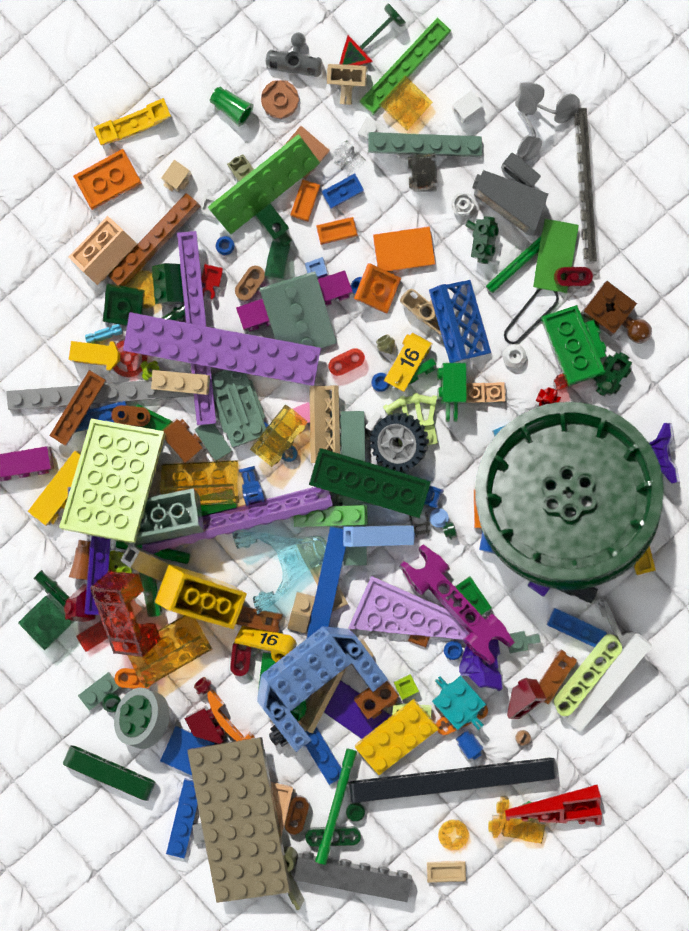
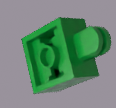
M442 363L441 368L437 369V380H441V387L437 388V400H441V404H445L446 422H450V404H453V422H457L458 404L466 402V363Z

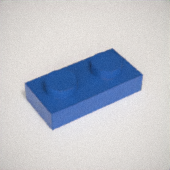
M354 173L321 191L329 208L332 209L364 192V189Z

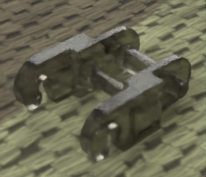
M425 511L426 522L421 524H413L412 516L409 515L410 524L414 526L416 538L422 534L429 536L431 530H428L430 522L427 511ZM425 526L426 530L417 531L416 527Z

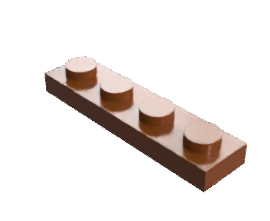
M89 370L49 436L67 446L107 380Z

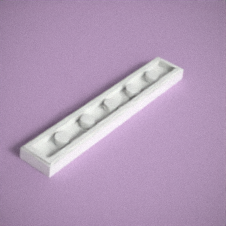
M636 633L573 713L565 718V721L581 732L651 649L652 644Z

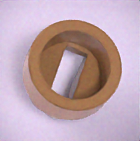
M519 730L515 735V740L519 745L526 746L531 741V735L526 730ZM524 734H526L527 736H526L524 742L521 743V740H522Z

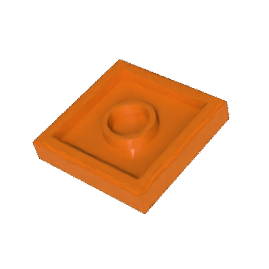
M368 263L354 299L387 314L401 278Z

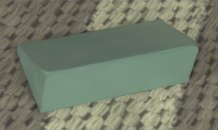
M215 424L200 425L194 429L215 461H218L232 451Z

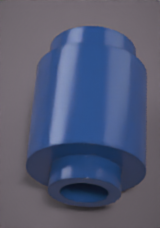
M467 730L456 738L458 747L467 759L472 758L475 760L482 755L481 750L483 747L473 733Z

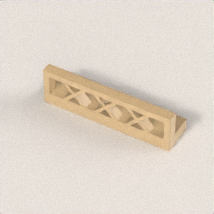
M339 385L309 386L311 463H315L319 448L329 451L332 449L333 452L340 454ZM329 390H332L331 400L329 398ZM331 430L333 431V436H332V438L330 437V431H331Z

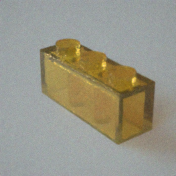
M285 404L250 450L273 467L274 464L281 460L285 450L293 445L296 436L305 430L308 421Z

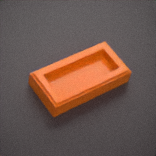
M302 179L290 214L291 217L309 222L320 189L319 184Z
M353 217L316 225L320 245L358 236Z

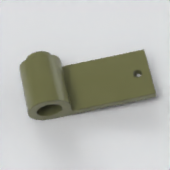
M287 846L284 847V853L292 889L288 896L296 910H299L305 899L291 873L298 859V853L293 847Z

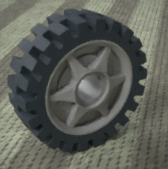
M394 413L378 422L372 430L371 434L373 435L370 437V441H372L370 447L374 450L372 452L373 456H377V462H382L383 467H389L388 469H395L399 472L411 469L421 462L428 451L429 439H427V431H424V425L419 424L420 420L414 419V416L407 415V413ZM397 438L401 439L403 443L402 446L397 444Z

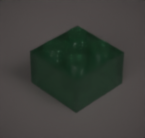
M49 594L44 596L18 624L45 651L76 621L66 620L64 609Z

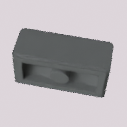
M513 152L510 153L501 165V169L517 182L532 188L541 178L539 173Z

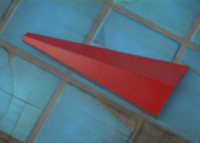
M598 784L505 810L506 820L521 818L522 821H528V818H532L546 823L567 824L568 821H578L579 824H585L586 821L595 822L596 825H601V796Z

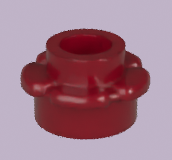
M206 677L200 678L194 685L196 693H202L203 695L208 693L211 689V680L206 679Z

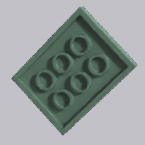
M315 271L259 288L276 340L319 348L336 344Z

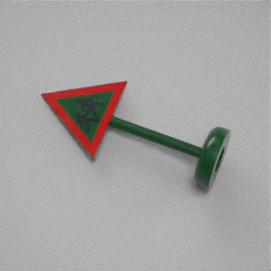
M387 3L384 11L389 18L360 46L347 35L339 64L364 65L372 63L373 61L363 49L392 21L399 27L404 26L406 22Z

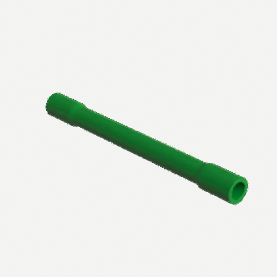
M346 748L322 842L317 852L316 863L327 864L331 849L330 845L351 769L354 766L357 755L356 750Z

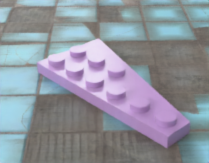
M373 576L369 579L348 629L462 640L469 634L446 608ZM465 617V619H466L467 622H469V623H473V622H474L473 620L468 619V618Z

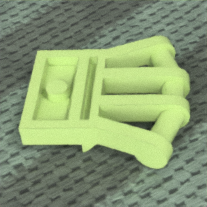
M413 393V396L408 397L403 395L393 403L383 406L388 416L393 414L392 412L400 406L402 407V412L408 415L406 405L414 403L417 419L420 420L419 424L424 425V431L428 433V445L438 443L433 421L437 400L436 395H432V397L419 395L418 393ZM420 403L430 404L428 420L423 421ZM398 438V443L400 446H402L403 443L401 439Z

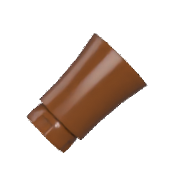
M78 540L69 578L87 580L90 541Z

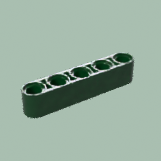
M70 745L62 763L72 770L144 801H149L156 785L154 780L74 745Z

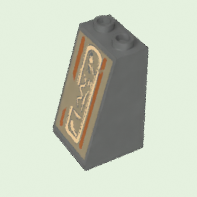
M483 170L481 175L477 174L472 189H475L474 196L524 233L532 236L537 228L549 193Z

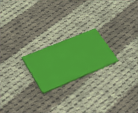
M544 219L533 282L534 288L567 293L568 286H559L554 280V274L560 267H572L579 225ZM564 273L561 274V279H562V280L565 279V274H564Z

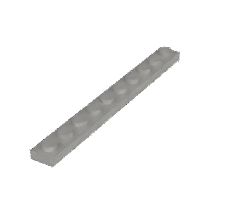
M152 380L105 383L93 404L192 397L194 393L151 389ZM80 385L7 391L8 410L67 406Z

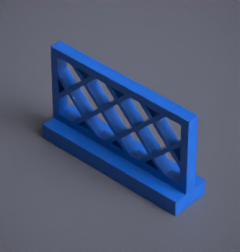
M471 280L441 284L429 289L449 363H456L490 354L491 349ZM464 285L467 290L466 296L460 292L462 286ZM448 289L454 293L452 299L449 296ZM457 297L464 301L462 307L456 303ZM467 305L472 307V314L465 310ZM453 307L459 311L458 317H455ZM463 315L469 319L467 325L461 321ZM473 323L477 325V333L471 329ZM458 326L465 330L463 336H461ZM468 334L474 337L473 343L466 339ZM478 341L482 343L484 351L476 347ZM464 344L470 348L468 355H466Z

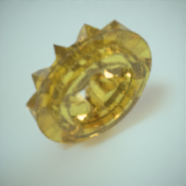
M452 819L440 826L438 838L444 848L450 851L460 850L463 846H466L469 832L463 822ZM455 828L456 834L461 837H455L452 843L451 837L446 834H451Z

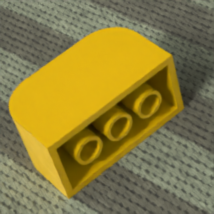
M169 564L155 602L169 611L234 629L247 593L216 578Z

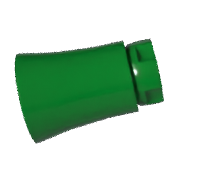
M221 86L213 91L209 99L210 103L228 116L238 127L246 122L254 107L252 103L241 99Z

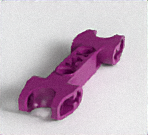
M422 544L418 550L425 560V567L415 569L403 561L399 566L409 584L420 595L424 594L428 589L439 602L468 631L469 634L463 639L466 646L475 655L491 665L495 658L488 648L489 641L493 639L499 640L505 646L510 647L515 643L508 633L505 625L494 614H490L484 619L470 602L444 576L450 570L448 564L440 555ZM445 586L448 589V593H440L439 587ZM458 601L460 605L454 607V602L456 603ZM465 615H472L474 617V622H467L465 619Z

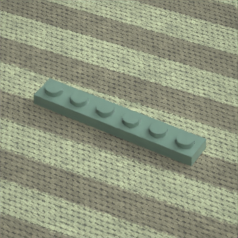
M368 132V153L481 157L482 136Z

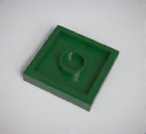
M107 284L103 322L127 326L130 313L143 315L145 290Z

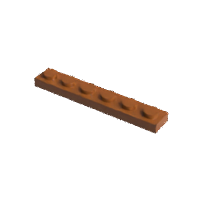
M185 193L133 250L127 254L120 264L108 274V277L117 285L126 286L201 207L199 203L189 194Z

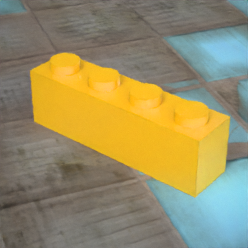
M74 451L27 511L45 526L50 525V523L53 525L60 517L58 513L62 508L65 509L68 499V487L72 486L81 455L79 451Z

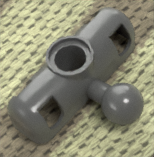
M296 32L291 37L293 51L278 52L270 49L266 54L265 63L267 68L271 70L319 77L322 73L323 61L320 57L315 58L310 55L300 54L301 47L305 44L306 38L302 33ZM292 59L299 60L295 66H291L289 63ZM270 62L277 63V68L271 67ZM307 68L315 69V74L308 73Z

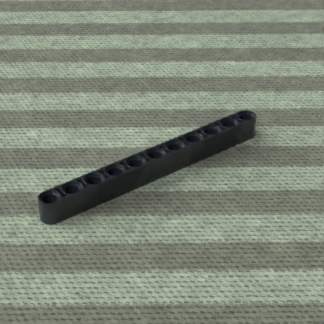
M548 757L354 780L348 782L347 785L350 803L552 780L557 778L555 758Z

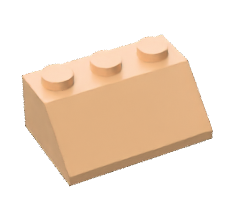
M107 216L70 254L69 258L98 285L120 264V261L133 250L137 243Z

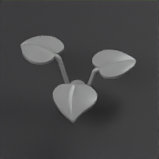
M532 82L520 83V92L515 101V106L522 113L521 116L525 118L532 132V136H525L519 144L516 155L524 162L533 159L539 153L542 146V140L536 137L537 133L528 115L535 114L538 107L555 114L554 121L556 123H565L575 115L579 107L580 99L575 94L570 93L562 96L556 104V110H552L538 104L543 100L545 90L541 85Z

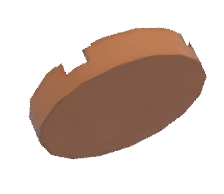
M272 81L262 91V107L273 118H287L298 108V92L294 85L288 81Z

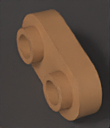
M254 265L249 267L235 287V294L238 299L242 301L252 299L265 280V272L260 266ZM258 273L259 278L253 279L252 275ZM247 288L248 294L243 295L241 293L242 289Z

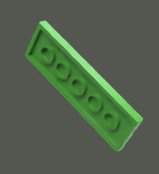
M298 134L210 204L208 208L231 235L318 166L320 162Z

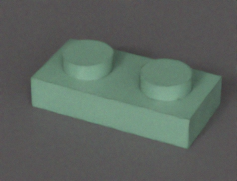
M108 672L80 693L78 697L90 711L106 695L116 691L119 686L116 684L111 673Z

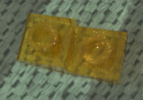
M500 796V801L496 802V813H499V815H492V821L488 820V832H491L493 838L499 836L506 822L505 810L509 809L508 796Z
M505 816L501 835L542 844L546 825L531 820L522 821L521 818H511L508 821Z

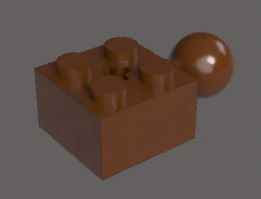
M607 280L601 285L581 312L588 320H594L595 324L597 323L599 328L609 336L614 335L621 325L627 329L629 339L637 344L647 342L652 335V327L646 320H633L628 316L638 303ZM605 304L611 305L612 311L607 312Z

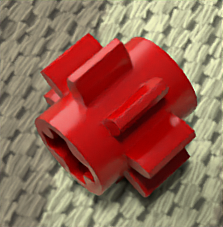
M550 387L545 390L540 389L536 398L539 406L558 403L561 400V397L558 396V391Z

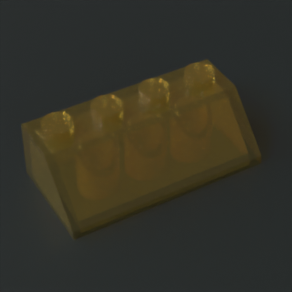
M238 460L162 464L160 494L164 495L194 488L200 496L201 505L239 503Z
M184 615L124 650L144 687L147 688L213 650L196 618Z

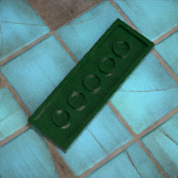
M319 448L308 485L420 518L431 481Z

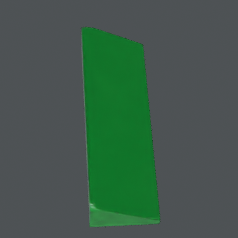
M139 572L148 617L161 616L163 614L161 605L155 602L158 594L156 579Z

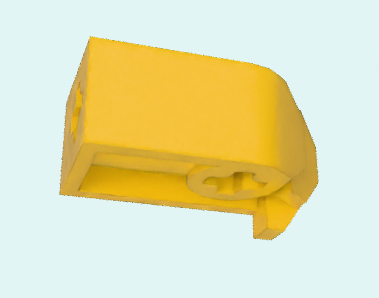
M71 341L68 360L106 366V370L111 371L120 362L121 353L113 341H110L109 346Z

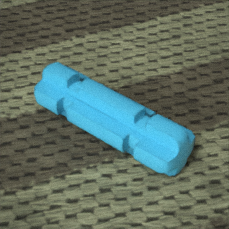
M116 324L112 328L107 327L95 331L94 334H86V343L94 344L96 341L100 342L112 338L113 335H121L122 328L119 324Z

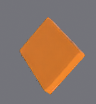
M124 149L73 175L91 210L142 184Z
M430 226L373 234L377 267L390 272L435 265Z

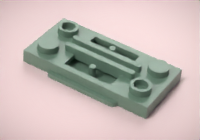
M229 370L212 374L215 409L222 429L228 435L231 447L235 448L268 436L263 421L265 419L264 412L252 380L248 379L247 374Z

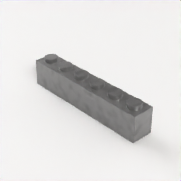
M304 851L303 854H298L294 874L295 881L408 903L412 877L407 871H389V868L383 866L373 868L368 863H359L358 865L353 864L348 859L333 860L331 856H328L327 864L323 865L315 862L316 856H314V853Z

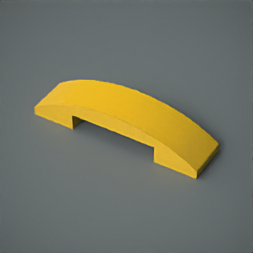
M162 98L147 104L146 108L115 121L109 120L94 127V130L102 146L145 131L170 118L171 114L165 99Z

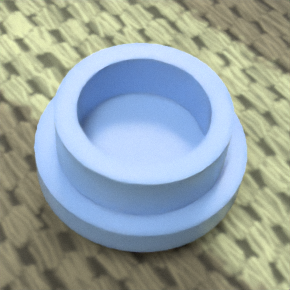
M438 508L430 513L429 519L433 526L440 528L445 526V522L448 523L449 516L444 509Z

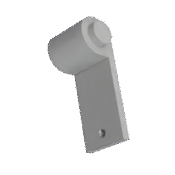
M602 599L600 600L602 607H598L602 617H607L614 635L620 641L622 648H624L635 634L630 631L620 632L607 601Z

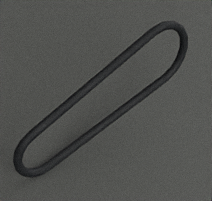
M542 289L536 290L505 329L504 339L509 344L520 342L541 321L540 317L518 340L514 342L508 340L506 336L507 331ZM553 291L556 295L555 303L542 316L547 315L557 305L559 300L557 291Z

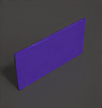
M340 680L324 713L363 739L392 715L382 709V713L374 719L372 717L367 719L354 701V697L360 693ZM367 700L364 706L367 709H372L375 703Z

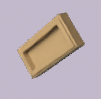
M465 861L427 862L428 883L466 881Z

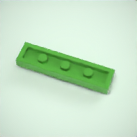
M367 505L330 506L325 510H314L306 515L299 514L293 516L294 527L368 525Z

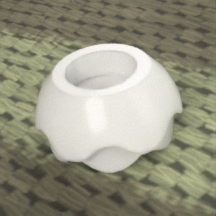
M460 192L452 199L451 207L457 215L467 216L474 210L475 201L471 194Z
M511 344L503 351V361L509 367L519 368L526 361V351L520 345Z

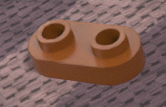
M119 405L113 409L111 417L115 423L142 427L148 424L150 413L144 407ZM118 412H124L125 417L119 418L117 415ZM137 414H144V419L139 420Z

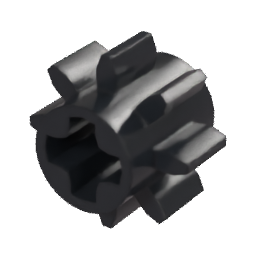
M273 725L270 728L272 732L269 733V738L274 745L280 744L281 747H284L288 744V741L278 728Z

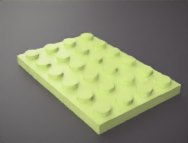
M91 419L59 528L61 530L135 544L164 442V431Z

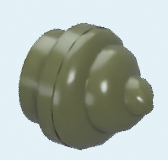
M389 334L378 338L376 341L377 349L380 352L393 354L395 347L394 338L390 337Z

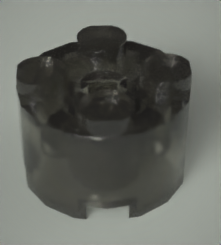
M435 152L412 154V157H408V169L412 170V177H409V188L413 189L414 193L437 191V186H434V183H437V163L432 161V158H436Z

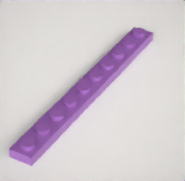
M197 231L177 233L186 323L206 326ZM191 364L192 374L210 375L209 395L194 393L197 425L215 424L216 414L211 367Z

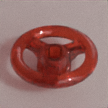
M125 340L116 344L118 350L124 346ZM126 351L120 352V362L127 366V371L121 370L117 365L113 368L117 374L123 377H134L143 371L141 366L133 370V363L138 354ZM141 354L142 362H147L148 356ZM126 355H131L130 361L125 360Z

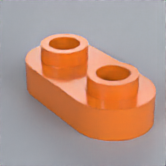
M122 668L116 672L114 677L116 684L122 688L148 689L153 684V675L147 670ZM123 674L128 675L127 681L121 679ZM142 676L147 677L146 683L141 682L140 678Z

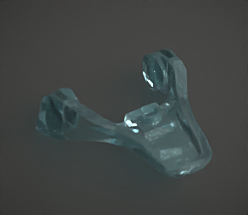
M269 532L232 533L237 549L241 547L247 549L251 544L257 543V540H260L272 546L279 558L283 571L282 582L275 593L273 591H261L257 596H253V603L257 614L281 599L306 572L323 563L327 544L325 538L322 536L291 538Z

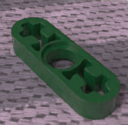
M355 826L335 827V832L338 833L339 838L337 841H332L330 846L357 845L361 840V832ZM312 827L308 829L305 836L307 844L312 847H319L322 838H317L313 842L309 836H312L313 832L316 833V836H322L325 827ZM341 831H344V835H350V832L354 831V834L358 835V837H355L353 841L350 837H344L345 841H341Z

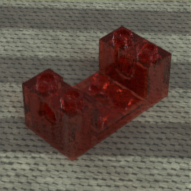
M109 571L90 587L113 654L144 657L161 640L156 623H137L131 606V602L144 591L138 573Z

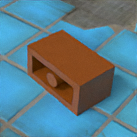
M176 418L162 431L165 433L164 439L186 463L203 448L200 445L202 441L196 434L191 435L188 431L190 427L183 419L179 421Z

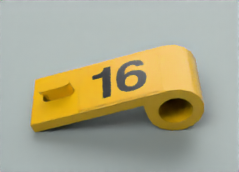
M413 332L405 336L402 342L404 346L384 379L386 383L405 392L419 365L427 357L433 343Z
M241 626L234 640L237 644L271 651L272 659L275 662L282 659L296 648L297 645L296 640L290 635Z

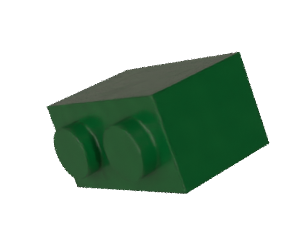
M162 263L152 266L155 304L174 305L183 303L184 296L180 264Z

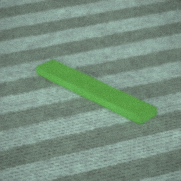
M437 17L363 96L359 103L374 115L450 34L451 29Z

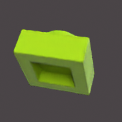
M411 674L393 682L402 700L419 692Z

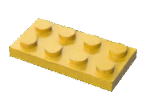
M413 699L357 742L355 749L374 771L380 775L439 730V728L418 702Z

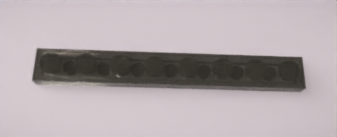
M579 108L576 114H574V126H577L578 133H575V144L579 145V152L576 153V162L580 164L577 179L578 183H581L579 202H582L583 210H580V220L584 221V229H581V238L585 240V248H583L582 254L583 259H586V264H594L597 262L587 108Z

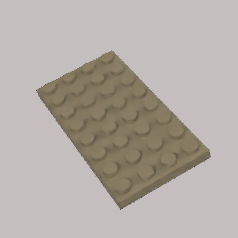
M262 737L188 749L216 903L290 893L292 889Z

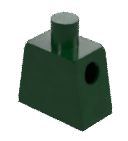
M271 203L254 216L273 241L278 239L285 247L293 240L286 232L289 229L288 225ZM274 223L280 227L278 232H275L272 228Z

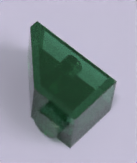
M272 241L266 263L265 279L285 280L291 244L284 247L280 242Z

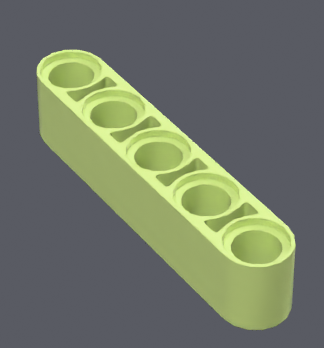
M607 634L600 640L556 695L554 706L560 715H571L622 651V645L615 635ZM611 642H616L613 648H608ZM598 658H604L601 663H596ZM586 673H592L590 677L583 678ZM575 687L580 688L578 692L572 693ZM563 702H568L566 707H560Z

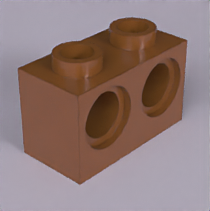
M387 680L375 691L368 687L354 697V701L367 719L371 717L374 719L382 713L381 710L384 707L388 706L389 708L398 701L399 695L389 680ZM389 689L391 691L390 696L387 698L381 697V690ZM367 700L375 702V706L372 709H367L364 706Z

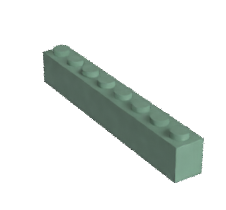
M341 411L339 427H341L340 446H342V455L365 461L364 411ZM339 494V504H343V506L366 505V502ZM343 525V527L366 526V525ZM346 546L343 557L344 566L367 565V546Z

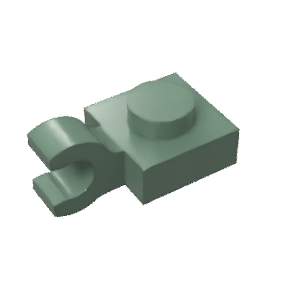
M525 631L509 633L515 642L512 646L508 647L509 653L528 650L527 644L540 643L539 633L528 636L525 635Z

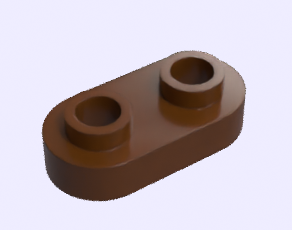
M295 796L290 802L285 820V829L292 835L299 834L305 824L309 810V801L304 796ZM297 802H302V803H303V807H302V808H298V807L296 806V803H297ZM295 820L298 822V825L292 826L291 822Z

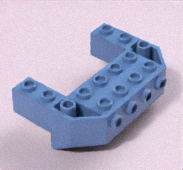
M321 627L261 674L257 702L295 752L308 744L311 739L290 711L351 664L372 691H375L388 680L357 636L349 629Z

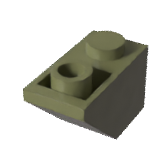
M243 154L227 163L238 182L254 170Z

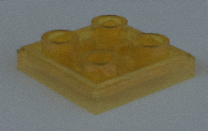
M404 76L379 105L400 126L408 131L433 102L407 76Z

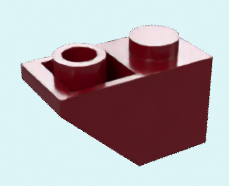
M207 705L184 718L193 736L219 744L224 741L223 736H225V732L221 725L217 726L214 720L216 718L211 708L208 709Z

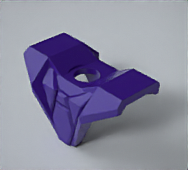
M663 423L656 439L649 444L655 452L661 472L673 484L679 482L678 468L672 461L670 445L674 437L672 423Z
M493 639L489 641L488 648L495 661L491 665L486 662V666L483 664L482 659L466 646L459 666L460 675L469 677L479 688L487 687L497 689V691L503 690V675L498 670L497 657L501 654L499 640Z

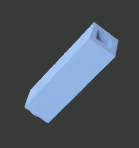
M414 526L343 527L344 546L414 545Z

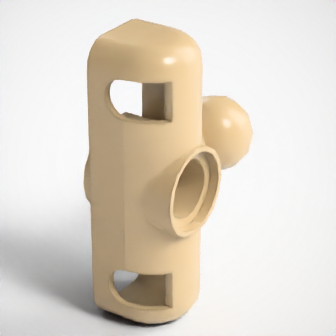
M414 289L407 290L400 298V303L412 312L418 320L423 321L427 326L435 330L437 334L441 335L432 300L429 302ZM414 292L418 297L414 299L410 293ZM423 307L429 310L428 317L422 315Z

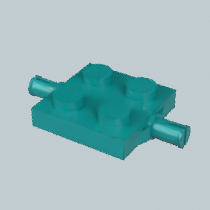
M461 675L449 684L439 676L435 682L442 690L432 702L457 730L469 722L477 730H480V726L483 727L484 724L477 718V715L487 704Z

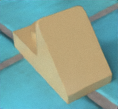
M301 592L296 593L287 629L306 634L315 596Z

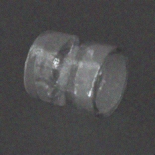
M348 140L341 143L329 156L336 165H341L340 169L347 177L355 173L366 161L359 152H354L355 148Z

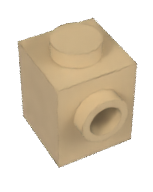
M174 159L161 177L164 182L163 186L171 192L176 190L179 193L181 189L184 190L189 184L188 179L192 173Z

